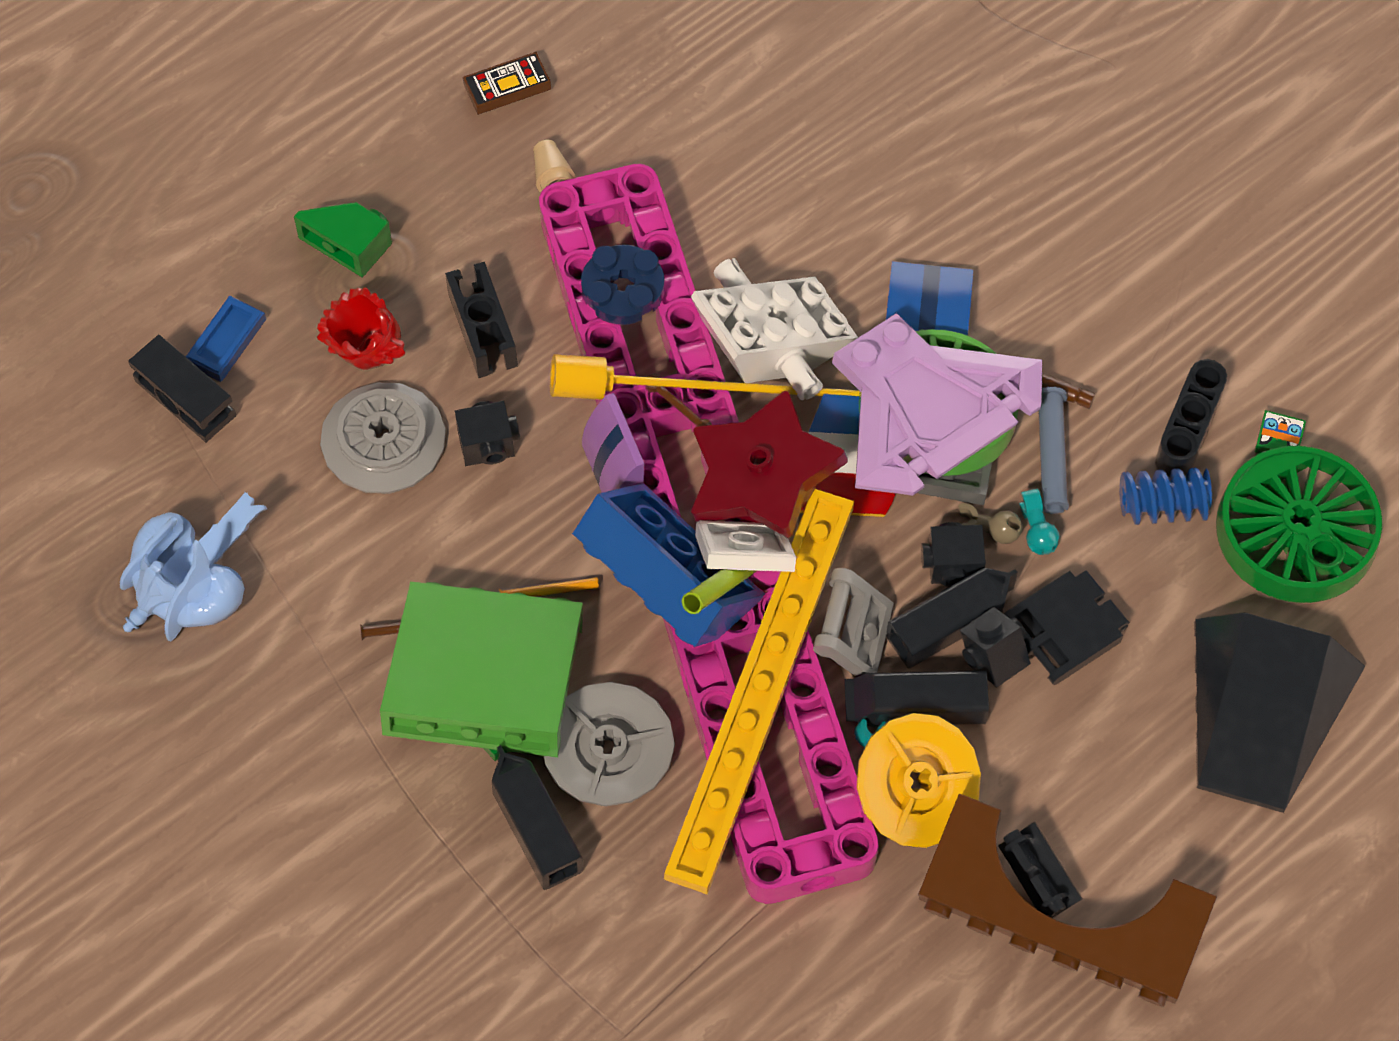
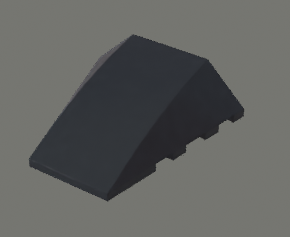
M1244 612L1195 619L1197 788L1284 813L1361 676L1365 665L1331 636Z

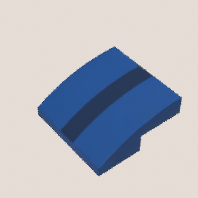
M892 261L886 320L897 313L914 331L947 330L968 336L973 269Z

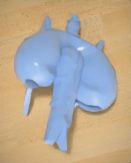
M245 492L222 517L219 523L213 524L211 529L199 541L195 540V530L191 523L177 513L168 512L148 520L139 530L133 542L130 563L120 577V589L126 590L133 586L136 591L138 605L137 608L130 612L129 617L125 618L127 623L123 625L124 631L128 633L133 628L138 630L139 625L144 624L147 617L157 615L165 620V634L167 640L171 642L176 638L182 627L215 625L231 616L242 603L245 587L240 575L230 567L215 563L223 557V554L248 530L249 524L261 512L265 511L267 507L264 505H253L254 498Z

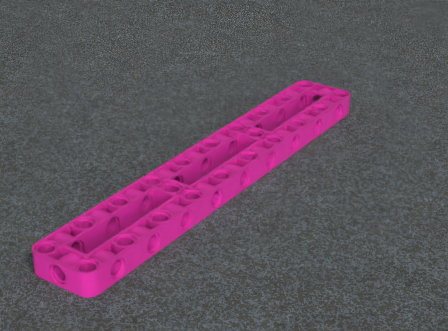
M631 164L546 186L539 196L541 227L581 356L605 357L607 366H613L614 375L636 376L621 326L603 321L595 315V310L589 304L586 305L583 299L581 279H575L577 276H582L586 263L592 258V254L596 250L590 229L620 221L621 225L625 224V227L630 226L634 246L644 250H651L657 257H666L664 260H658L664 273L665 290L663 300L656 309V323L669 362H674L677 374L662 378L726 382L709 330L703 323L692 301L691 296L695 288L655 171L647 165ZM638 190H640V191H644V192H642V193H634L633 191H638ZM558 209H564V210H566V211H563V212H555V210H558ZM679 324H686L690 327L680 329L675 326ZM599 344H607V345H610V346L607 347V348H601V349L595 347L596 345H599ZM613 383L612 391H605L604 397L614 393L622 413L632 415V417L625 420L644 462V484L654 486L655 489L652 491L681 517L656 437L691 429L693 432L696 425L674 406L668 409L658 408L657 405L670 403L658 392L652 393L647 391L645 385ZM665 387L701 419L710 420L712 425L739 422L730 393L727 390ZM702 393H708L713 395V397L703 399L699 398L697 395H700ZM595 399L596 405H598L601 400ZM701 451V462L705 474H707L709 468ZM739 518L725 519V521L747 522ZM757 571L748 577L765 595L759 603L737 621L745 625V628L738 631L729 629L718 640L694 647L692 644L682 641L676 635L675 628L663 618L707 761L724 720L712 719L707 714L716 709L727 712L736 689L726 658L750 652L781 571ZM807 630L780 705L788 730L793 729L799 747V764L814 809L819 808L825 830L784 841L758 761L748 789L754 795L743 800L730 838L749 895L757 902L764 904H773L861 880L869 876L874 870L877 859V835L873 823L866 817L862 809L856 788L857 775L817 655L813 651L809 630ZM798 687H805L813 693L807 697H799L792 691ZM830 765L835 767L839 773L827 777L819 773L818 768ZM856 845L864 849L866 854L860 858H853L845 854L844 849L848 846ZM763 869H772L780 876L774 881L766 882L761 880L757 873Z

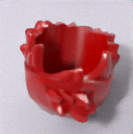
M367 287L350 289L349 294L343 292L338 301H331V309L323 311L325 317H322L320 323H318L317 329L320 333L317 339L329 346L328 351L330 353L338 354L343 360L361 370L378 368L385 364H392L394 362L393 359L401 358L405 355V344L400 340L401 331L398 322L386 308L385 301L382 298L379 299L376 293L371 294Z

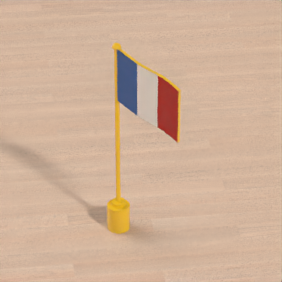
M554 354L550 368L551 397L602 400L605 391H612L613 383L775 394L788 391L791 395H797L792 386L614 375L613 366H607L605 357ZM822 388L815 395L822 396L808 433L844 449L848 462L818 483L815 489L854 501L851 515L884 517L891 507L896 493L855 488L860 391ZM806 502V504L801 508V510H800L801 513H804V510H805V507H806V505H807V502Z

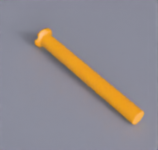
M595 577L503 591L499 588V592L509 594L523 593L528 596L537 597L599 588L598 578Z

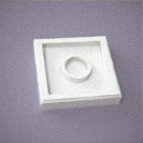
M697 521L695 536L707 569L795 572L796 556L788 538L769 527L755 522Z

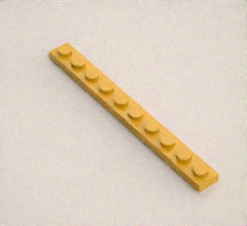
M814 489L807 502L791 544L796 556L795 572H780L664 873V880L704 894L709 892L854 506V501Z

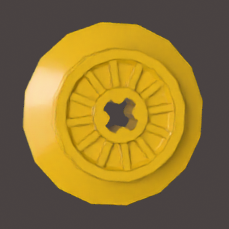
M911 713L888 721L870 737L859 759L856 788L864 814L880 834L902 846L927 848L939 844L959 793L979 801L981 772L974 748L959 728L939 716ZM911 772L920 773L917 778L921 784L920 788H911L914 782L910 777Z

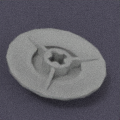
M376 382L353 389L333 405L322 425L320 446L327 467L342 483L365 493L391 494L413 487L434 470L444 452L446 429L439 409L423 392L401 383ZM383 429L389 430V433H384L382 438H376L375 434H380Z
M614 682L587 685L566 697L560 727L561 744L558 757L544 756L545 766L557 785L579 801L605 807L631 803L654 790L669 770L675 747L671 721L659 703L637 687ZM607 740H611L614 743L612 754L603 753V747Z

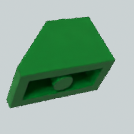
M357 202L301 210L294 216L300 240L362 278L392 245L387 218L378 210H368Z

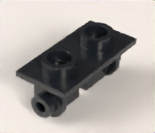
M1036 822L1031 823L1021 831L1016 829L1003 838L1004 842L998 845L1033 905L1044 915L1053 919L1083 899Z

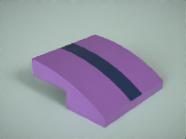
M614 393L606 395L589 417L582 436V447L602 493L644 483V462Z

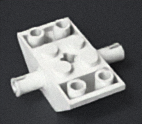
M735 258L732 260L727 259L720 263L714 270V276L721 282L724 288L694 291L691 298L703 323L744 383L787 378L800 400L814 397L822 389L823 384L812 370L832 358L835 352L858 338L848 324L846 317L838 310L826 293L824 286L816 277L751 284Z

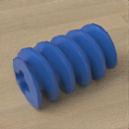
M1190 468L1186 478L1183 471L1173 469L1169 479L1163 470H1156L1152 480L1146 471H1139L1135 482L1129 472H1122L1119 485L1122 515L1125 517L1127 513H1130L1134 524L1139 525L1143 512H1147L1151 523L1156 524L1160 511H1164L1168 522L1173 523L1176 511L1181 510L1185 522H1190L1193 510L1198 509L1202 521H1207L1212 505V487L1208 469L1204 470L1202 476L1199 469Z

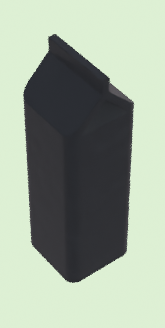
M981 568L888 621L886 631L888 641L908 669L914 667L962 639L960 630L991 608L995 607L1003 613L1007 593L1014 589L1018 571L1014 569L1008 573Z
M987 671L867 673L854 679H844L846 722L855 721L860 723L862 719H865L867 726H880L882 722H888L911 713L939 716L952 725L986 724L989 713Z
M501 745L498 746V763L492 777V793L543 890L550 889L582 873L584 870L583 857L532 762L525 758L505 753Z

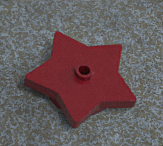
M783 391L745 422L697 426L693 429L709 469L691 513L696 522H699V520L717 521L739 518L747 522L761 523L789 538L793 535L801 508L813 494L816 485L848 462V458L844 449L802 430L791 396L788 391Z

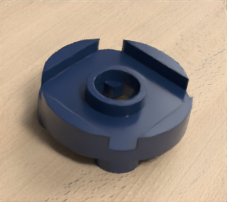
M632 245L598 247L593 252L592 258L586 263L582 272V296L586 305L589 304L595 310V315L603 321L618 325L633 324L641 321L642 315L649 313L652 309L654 312L660 306L664 297V273L658 263V257L651 250H644ZM620 278H626L633 282L634 285H627L625 291H620L617 284L613 282Z

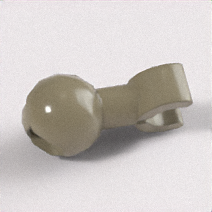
M961 503L958 506L962 517L972 519L967 523L960 524L982 525L983 532L990 533L996 542L1011 544L1018 540L1022 533V522L1011 511H1000L993 516L978 514L977 509L971 504Z

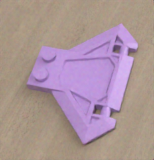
M897 313L835 352L832 364L861 392L855 488L913 496L924 488V484L919 478L920 475L927 472L936 479L940 478L1015 427L1018 421L1013 416V412L1020 409L1031 416L1041 408L1042 360L931 346ZM1000 393L1005 396L1002 400L997 397ZM907 455L913 459L909 463L903 460Z

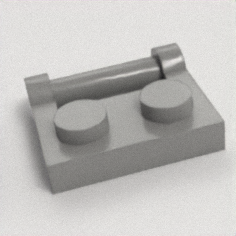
M845 568L833 569L829 582L833 588L822 632L815 638L813 651L818 655L831 658L855 677L867 673H877L887 634L888 621H890L894 603L855 572ZM850 594L852 596L851 602L848 609V614L842 638L840 640L838 637L846 609L848 596Z

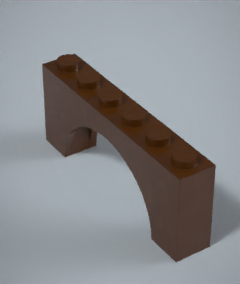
M958 794L918 893L919 900L926 902L924 907L926 911L945 919H949L951 913L968 919L966 925L968 928L986 936L992 937L994 930L1010 936L1009 944L1022 951L1035 954L1036 949L1039 948L1054 954L1052 962L1069 970L1077 972L1080 965L1097 972L1095 979L1108 986L1121 989L1122 984L1125 983L1140 989L1138 997L1152 1004L1164 1007L1166 1001L1176 1003L1217 896L1173 879L1168 891L1156 906L1146 914L1128 923L1107 928H1085L1059 922L1044 915L1026 902L1008 880L1000 863L996 843L1001 810L963 794Z

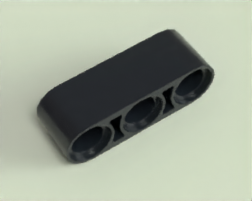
M1199 360L1191 367L1162 435L1155 465L1157 470H1163L1166 473L1168 479L1173 469H1180L1186 477L1188 470L1193 468L1219 406L1227 381L1226 369L1215 360ZM1198 383L1208 384L1212 388H1203ZM1184 417H1193L1199 422H1190ZM1169 451H1180L1185 456H1175L1171 454Z

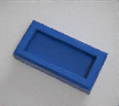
M229 296L185 357L207 376L222 382L266 321L265 313Z

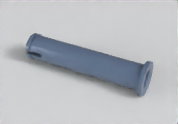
M1057 387L1042 388L1041 408L1038 410L1043 511L1050 514L1063 513L1064 510L1069 509L1063 403L1067 400V392Z

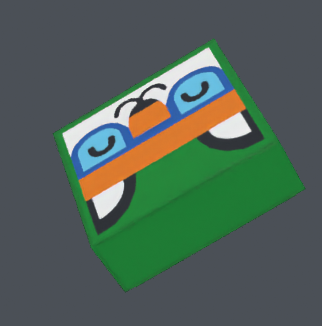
M1265 410L1254 452L1260 454L1278 447L1300 446L1306 420Z

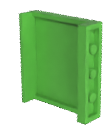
M410 581L380 708L382 735L497 750V747L501 745L504 751L558 757L561 744L560 727L578 634L582 633L583 603L573 602L565 598L549 599L528 596L523 593L509 594L485 591L477 587L460 588L444 586L436 582L420 583Z

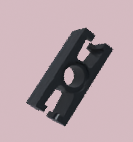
M485 261L474 264L476 282L472 283L474 292L482 291L483 293L464 297L459 284V280L463 279L461 271L457 269L445 273L448 295L478 378L493 374L491 364L488 365L487 353L485 349L481 350L480 347L491 345L494 342L500 344L498 347L500 354L504 355L506 369L518 367L516 346ZM478 318H488V320L484 322L474 321Z
M158 334L128 360L130 367L135 371L133 373L135 382L205 443L236 417L235 410L229 405L232 402L231 396L161 335Z

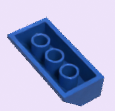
M644 483L598 493L572 533L583 543V547L589 555L601 560L614 572L613 575L618 582L634 590L644 600L645 606L652 613L662 616L675 628L676 635L682 641L692 644L694 647L718 640L759 603L765 595L761 589L747 578L699 613L690 614L685 611L682 606L683 596L721 569H707L695 536L696 530Z

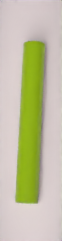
M721 569L686 593L682 598V606L688 613L697 614L757 572V570Z

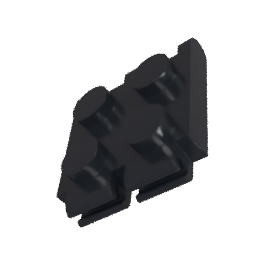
M1087 570L1076 577L1071 571H1068L1004 613L1008 618L1012 616L1021 622L1027 634V638L1024 641L1029 656L1034 654L1049 672L1048 679L1053 685H1057L1120 644L1123 638L1121 632L1130 623L1111 599L1100 606L1097 604L1104 598L1105 592Z

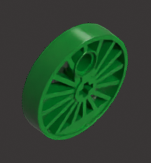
M1285 446L1262 452L1244 463L1237 470L1221 497L1216 515V533L1219 546L1228 564L1251 587L1279 600L1313 603L1332 599L1347 592L1366 575L1378 551L1382 533V513L1379 501L1371 485L1350 463L1321 449L1306 446ZM1309 467L1301 497L1297 473ZM1320 470L1331 475L1332 478L1314 499L1310 501L1317 471ZM1286 479L1287 489L1281 480ZM1340 483H1343L1350 490L1325 502ZM1250 495L1252 498H1254V499L1257 500V501L1250 500V499H1247V498H1245V497H1247V496ZM1358 501L1364 509L1340 511ZM1229 510L1254 518L1230 519ZM1369 525L1370 533L1346 526ZM1262 532L1239 544L1234 534ZM1277 541L1258 564L1249 558L1248 554ZM1344 543L1366 548L1368 552L1363 557ZM1284 550L1286 558L1281 577L1266 571ZM1314 556L1326 558L1329 564H1322L1316 561ZM1344 562L1352 569L1343 573L1340 565ZM1292 566L1295 567L1305 582L1289 580Z

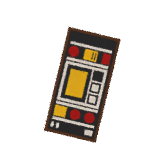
M537 52L463 77L464 87L477 115L551 90V81Z

